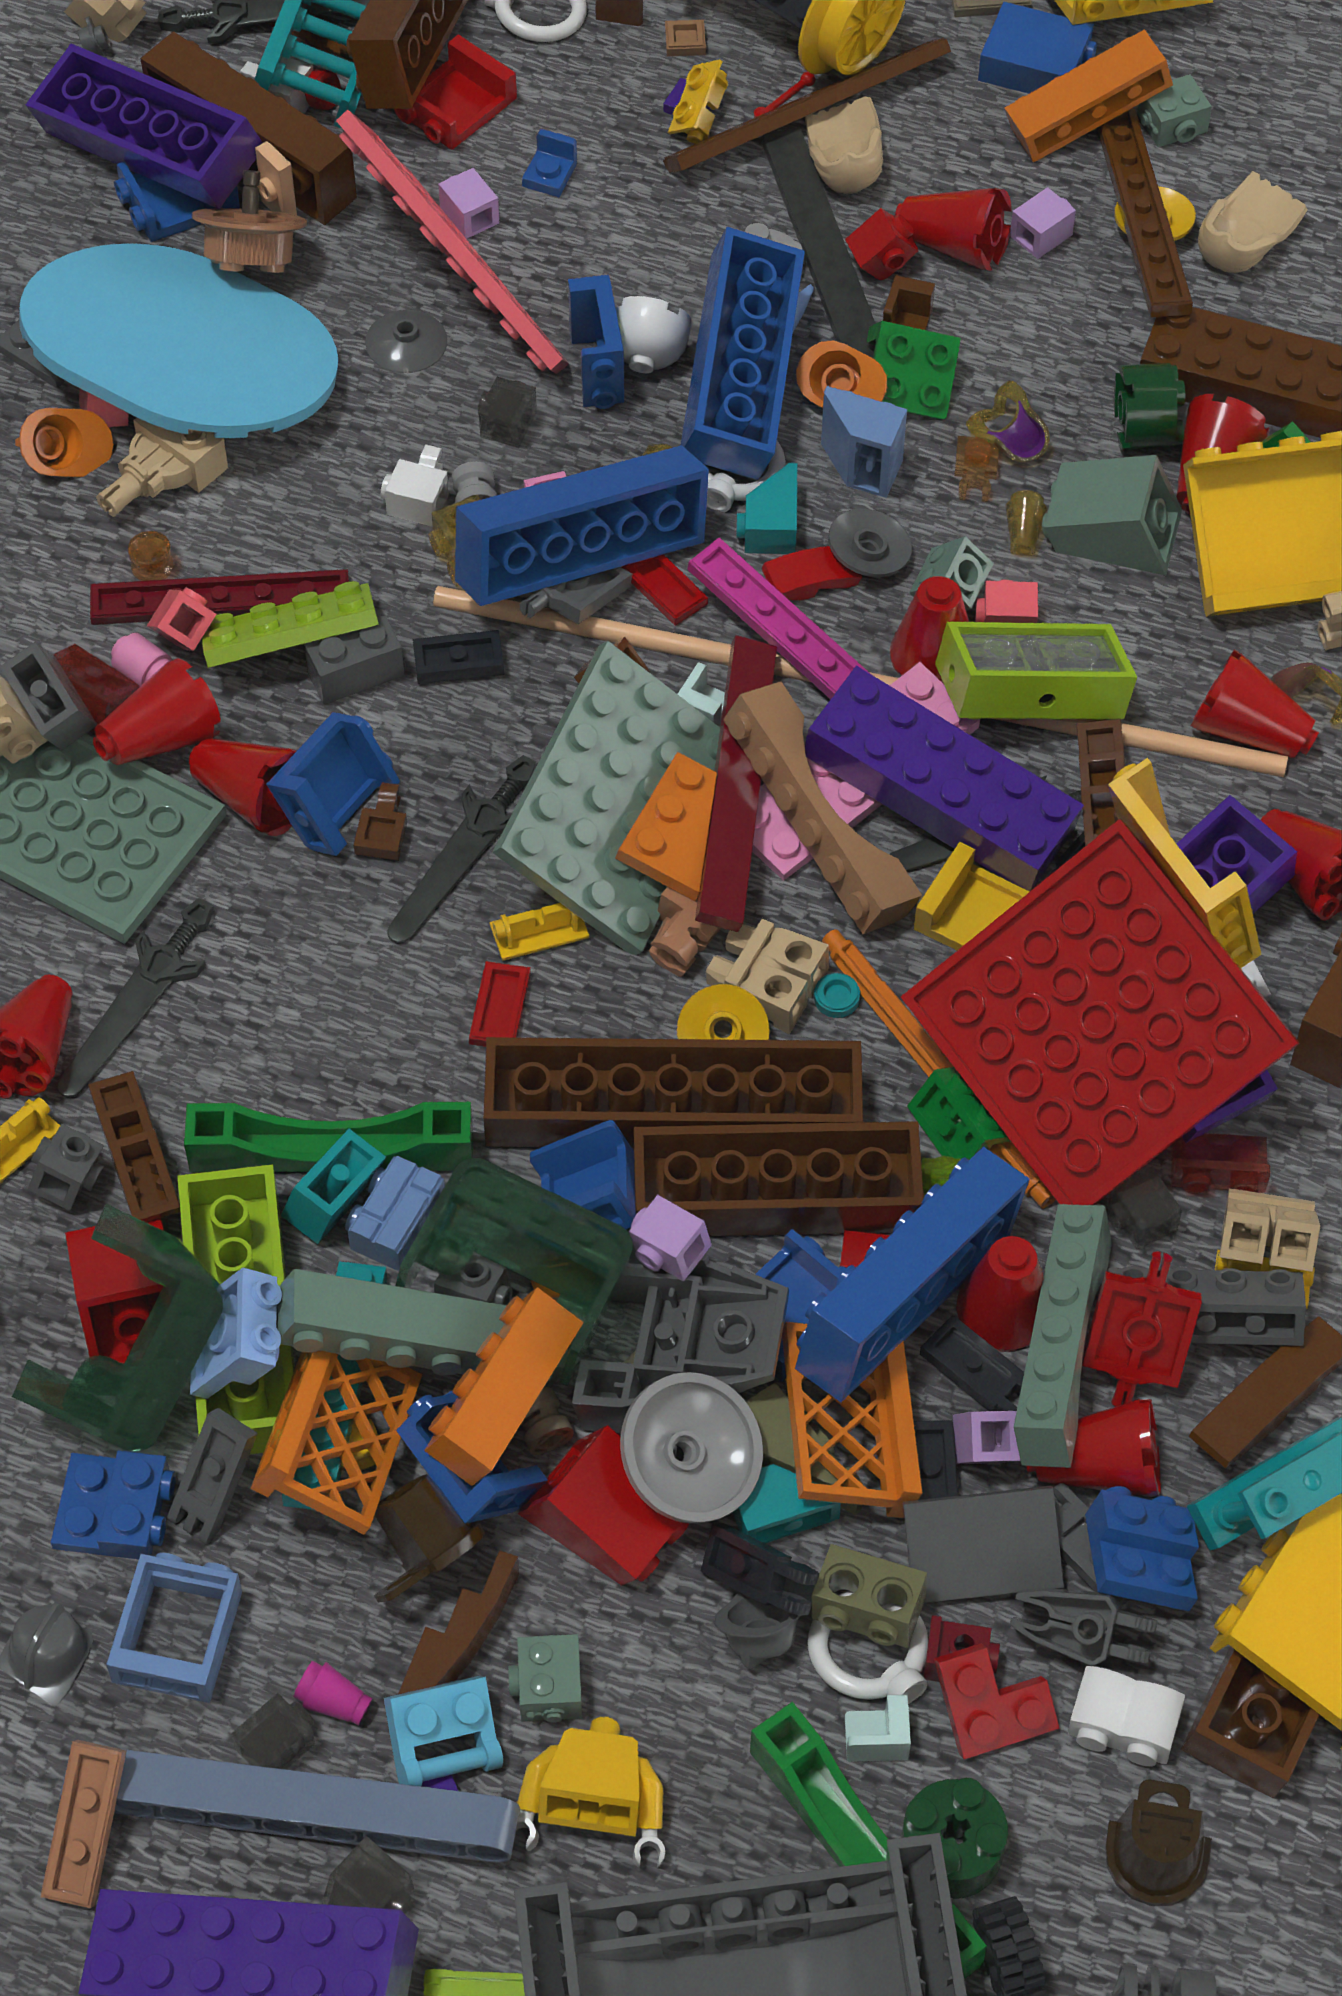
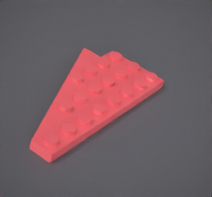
M349 110L344 112L336 120L344 130L339 135L342 141L355 155L357 154L363 161L368 163L366 168L381 185H384L390 192L392 191L395 194L392 197L406 215L411 216L415 222L420 223L421 227L419 230L435 248L437 247L448 256L446 261L452 269L469 284L474 281L478 285L473 290V293L487 309H491L495 314L502 313L504 318L499 323L515 341L521 336L527 342L531 349L526 354L542 372L547 367L555 374L563 370L569 364L568 361L413 173L398 160L369 126Z

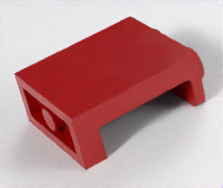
M459 34L448 42L449 60L427 77L412 108L394 109L402 122L406 124L412 122L424 131L431 142L435 144L441 142L451 150L517 99L516 72Z

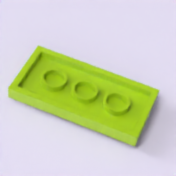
M357 581L346 582L336 586L333 592L317 595L316 592L299 594L293 597L290 603L278 606L271 602L262 603L252 607L250 613L234 617L231 613L216 615L202 637L203 653L207 667L379 625L369 584L360 585Z

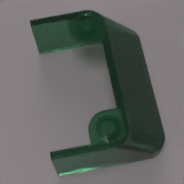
M470 1158L460 1162L454 1169L402 1261L395 1286L410 1289L422 1266L439 1274H456L467 1266L475 1252L559 1293L560 1296L557 1302L584 1322L573 1339L574 1342L570 1347L559 1380L560 1383L568 1386L603 1319L628 1264L633 1249V1242L630 1234L622 1226L487 1160Z
M105 1204L91 1239L137 1260V1265L142 1274L148 1279L163 1285V1288L124 1364L107 1356H92L80 1364L71 1380L31 1360H27L12 1397L120 1448L139 1452L150 1448L162 1431L221 1316L225 1304V1293L219 1282L177 1237Z

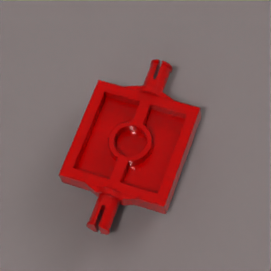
M1155 1251L1152 1253L1146 1278H1133L1105 1272L1083 1353L1082 1366L1105 1371L1118 1379L1111 1401L1114 1406L1121 1405L1123 1395V1404L1132 1402L1137 1384L1157 1383L1178 1388L1202 1304V1294L1173 1287L1166 1282L1170 1264L1173 1260L1172 1256L1167 1253H1163L1162 1261L1161 1252Z

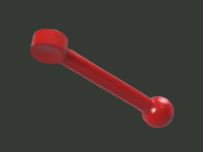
M808 71L804 72L798 83L767 107L756 108L754 110V118L778 108L805 86L814 85L816 81L815 75Z

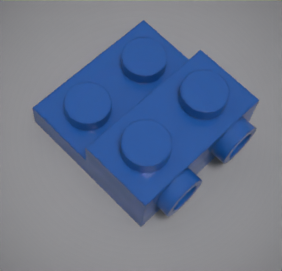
M117 1450L116 1458L71 1453L51 1539L52 1549L139 1560L140 1554L151 1556L153 1546H162L165 1537L166 1517L160 1516L163 1500L171 1501L175 1490L176 1473L169 1470L166 1456Z
M1122 1486L1101 1490L1085 1514L1098 1592L1190 1611L1198 1600L1191 1559L1198 1550L1199 1544L1195 1523L1188 1508L1177 1506L1176 1501L1168 1496H1159L1152 1500L1134 1497L1128 1488Z

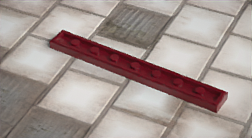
M735 635L730 649L715 763L717 776L695 921L734 932H739L744 922L761 777L753 769L750 760L737 740L731 735L723 719L740 694L773 684L777 646Z

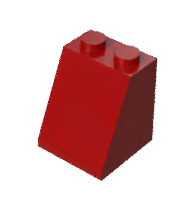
M130 1218L65 1232L76 1302L94 1376L188 1356L189 1350L161 1218L136 1226L133 1219Z
M606 1425L577 1440L546 1477L548 1481L523 1505L517 1514L618 1584L624 1585L636 1579L642 1582L658 1566L660 1559L656 1554L666 1542L669 1545L673 1544L685 1532L690 1523L667 1518L653 1510L640 1498L632 1487L623 1466L620 1449L621 1436L610 1426Z

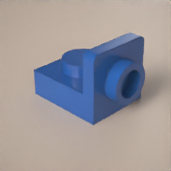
M540 129L536 136L537 151L522 177V187L560 197L577 165V141L560 133Z

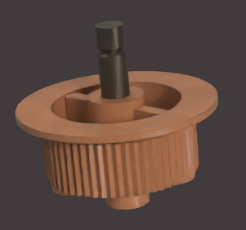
M245 170L243 172V184L245 186L243 187L242 208H210L192 212V219L205 225L204 257L211 259L212 263L220 264L219 269L226 271H244V265H260V270L264 272H284L285 264L292 262L293 231L307 226V220L300 216L258 210L259 188L257 186L260 184V172Z

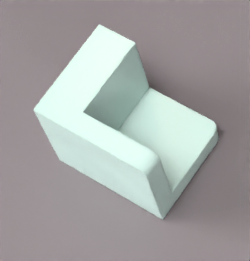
M698 662L678 692V695L720 727L725 692L707 685V665Z
M887 1695L885 1710L848 1711L845 1713L847 1762L908 1760L911 1745L908 1695Z

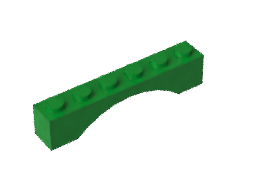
M422 1102L406 1110L384 1116L345 1121H315L279 1117L255 1111L235 1103H187L184 1147L190 1172H212L272 1164L274 1172H309L348 1129H351L386 1156L385 1161L380 1166L384 1169L388 1167L393 1157L399 1156L415 1163L419 1168L424 1167L430 1171H472L473 1121L471 1102Z
M793 1701L751 1730L750 1754L839 1867L886 1861L887 1836L868 1813L847 1782L824 1740ZM952 1903L963 1976L966 1979L983 1966L987 1945Z

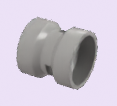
M473 461L461 464L454 469L452 483L453 490L457 494L455 497L456 506L497 496L493 489L495 485L493 470L488 464Z

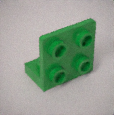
M880 321L870 326L866 343L875 345L873 359L882 365L887 375V390L882 402H889L895 406L905 408L907 413L945 419L949 408L961 338L886 321Z
M954 1067L935 1069L907 1105L951 1170L954 1169L962 1158L966 1157L970 1160L983 1147L989 1150L993 1144L1011 1142Z

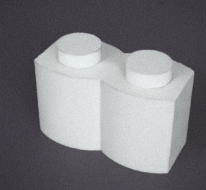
M1086 1666L1070 1719L1068 1735L1077 1737L1076 1742L1080 1746L1092 1751H1105L1106 1747L1126 1752V1757L1130 1761L1142 1766H1154L1156 1762L1167 1764L1185 1695L1163 1685L1136 1681L1112 1670Z

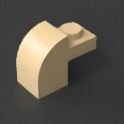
M73 0L64 11L82 28L87 26L85 18L90 16L95 27L102 25L108 38L116 42L125 40L147 14L142 9L146 3L144 0Z

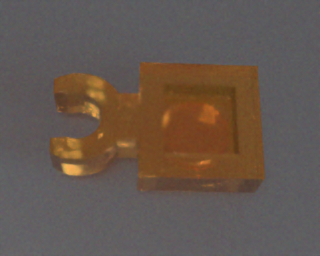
M958 436L954 476L963 477L959 482L958 489L960 500H965L966 492L970 488L981 490L982 502L989 500L991 484L988 479L996 480L1000 439Z

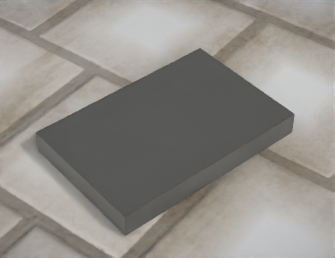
M1052 1486L902 1502L909 1567L927 1572V1590L924 1603L1019 1593L1035 1589L1064 1588Z

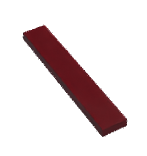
M348 569L90 584L91 625L149 622L169 589L181 590L183 592L185 587L204 597L208 601L205 607L217 615L231 613L234 617L250 613L252 607L262 603L271 602L278 606L292 602L293 597L302 593L316 592L317 595L333 592L336 586L349 582Z

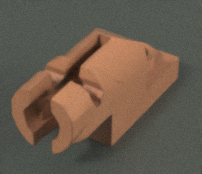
M667 887L661 894L657 910L660 913L658 919L663 921L656 937L650 943L653 946L649 949V953L659 966L681 977L696 960L694 957L696 953L704 951L721 928L695 921L698 896L696 901H693Z

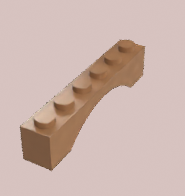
M782 681L740 694L723 719L862 934L893 924L906 917L922 897L921 892L899 859L878 849L857 834L839 817L823 796L812 776L805 755L803 739L804 715Z

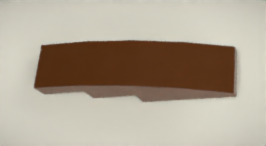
M1121 719L1077 723L1082 804H1084L1082 811L1085 846L1118 820L1108 784L1125 767Z
M130 1071L88 1084L134 1225H140L179 1213L180 1205L134 1072Z
M1318 1316L1304 1328L1303 1346L1282 1345L1230 1392L1191 1431L1189 1437L1224 1468L1229 1467L1283 1423L1291 1410L1307 1399L1318 1388L1322 1379L1342 1365V1335Z
M499 1550L482 1594L462 1588L445 1633L425 1627L398 1695L455 1682L471 1663L500 1617L519 1576L518 1556Z

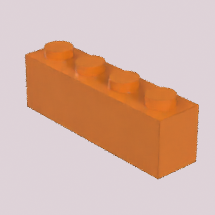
M1144 29L1096 57L1088 59L1085 63L1062 76L1054 78L1028 95L1018 98L1015 102L1004 108L1013 133L1032 162H1035L1173 86L1167 60Z
M538 1287L523 1299L515 1296L505 1307L499 1317V1320L505 1323L498 1334L492 1332L476 1353L481 1362L475 1371L471 1368L468 1369L455 1385L452 1393L458 1396L453 1406L449 1408L446 1405L429 1426L428 1430L434 1435L424 1451L471 1486L493 1470L584 1323Z

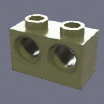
M831 1544L821 1568L817 1584L812 1592V1619L819 1621L823 1626L831 1630H850L866 1635L880 1645L891 1646L896 1644L908 1648L926 1599L927 1572ZM846 1589L852 1591L853 1594L849 1596H839L836 1595L834 1592L837 1590ZM896 1604L902 1608L896 1611H888L882 1608V1606Z

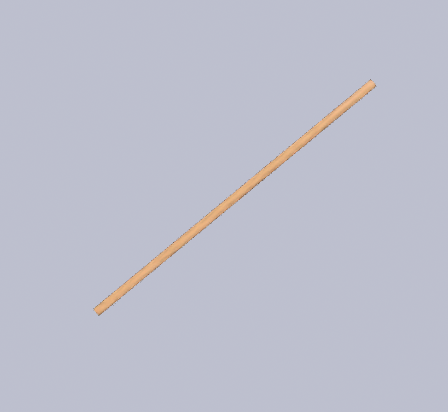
M437 586L434 594L433 606L613 643L626 637L633 647L729 665L731 644L592 616L577 624L551 608H543L532 618H528L527 614L524 616L520 610L521 602L505 599L479 606L466 591ZM776 654L774 675L811 682L781 654ZM869 672L888 685H891L898 679ZM991 718L1078 736L1077 723L1097 721L1092 719L1012 720L1009 718ZM1122 723L1123 743L1125 746L1284 777L1288 756Z

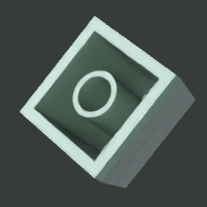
M1157 455L1061 463L1057 480L1052 483L1051 502L1048 513H1045L1042 518V530L1044 536L1047 539L1049 538L1056 553L1166 576L1182 509Z

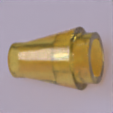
M1029 490L1017 491L1011 495L1010 501L1005 505L1010 536V552L1017 555L1023 553L1024 555L1033 556L1042 529V518L1047 513L1048 508L1044 504V497L1041 494Z

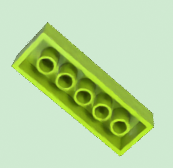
M273 1164L178 1175L191 1348L193 1305L244 1267L276 1276L279 1286L286 1279L278 1190ZM280 1344L276 1366L251 1385L231 1381L208 1399L195 1396L198 1435L201 1432L207 1414L220 1408L258 1433L250 1455L264 1453L295 1370L293 1346Z

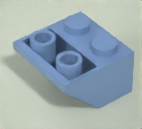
M827 386L824 391L821 445L847 487L887 498L903 462L907 409L895 406L889 402L877 401L850 391Z

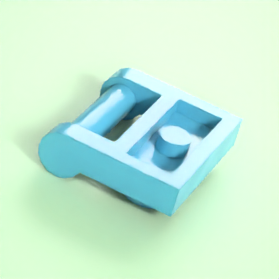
M476 1676L384 1698L399 1784L422 1786L423 1781L481 1767L484 1771L502 1768L503 1753L496 1739L486 1677ZM474 1733L476 1748L417 1761L415 1757L414 1747Z

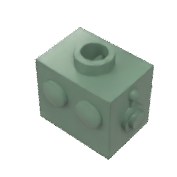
M1191 74L1173 79V86L1138 105L1137 116L1157 147L1177 141L1186 143L1194 139L1196 135L1208 132L1212 106Z
M966 536L931 549L909 594L914 597L919 585L930 577H947L956 582L960 587L965 608L969 610L972 608L994 563Z
M578 1634L517 1637L518 1665H508L509 1695L519 1696L521 1722L546 1720L547 1722L554 1723L562 1719H582Z

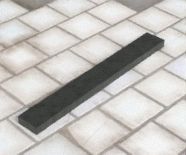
M796 127L762 135V145L798 241L802 246V250L805 251V260L837 342L844 343L873 358L875 345L866 342L869 327L876 323L813 159L809 154L801 128Z

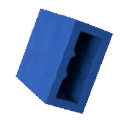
M1003 2L980 55L978 81L1029 94L1046 85L1054 78L1062 76L1085 63L1088 59L1095 57L1097 42L1092 41L1094 24L1082 23L1072 25L1067 17Z

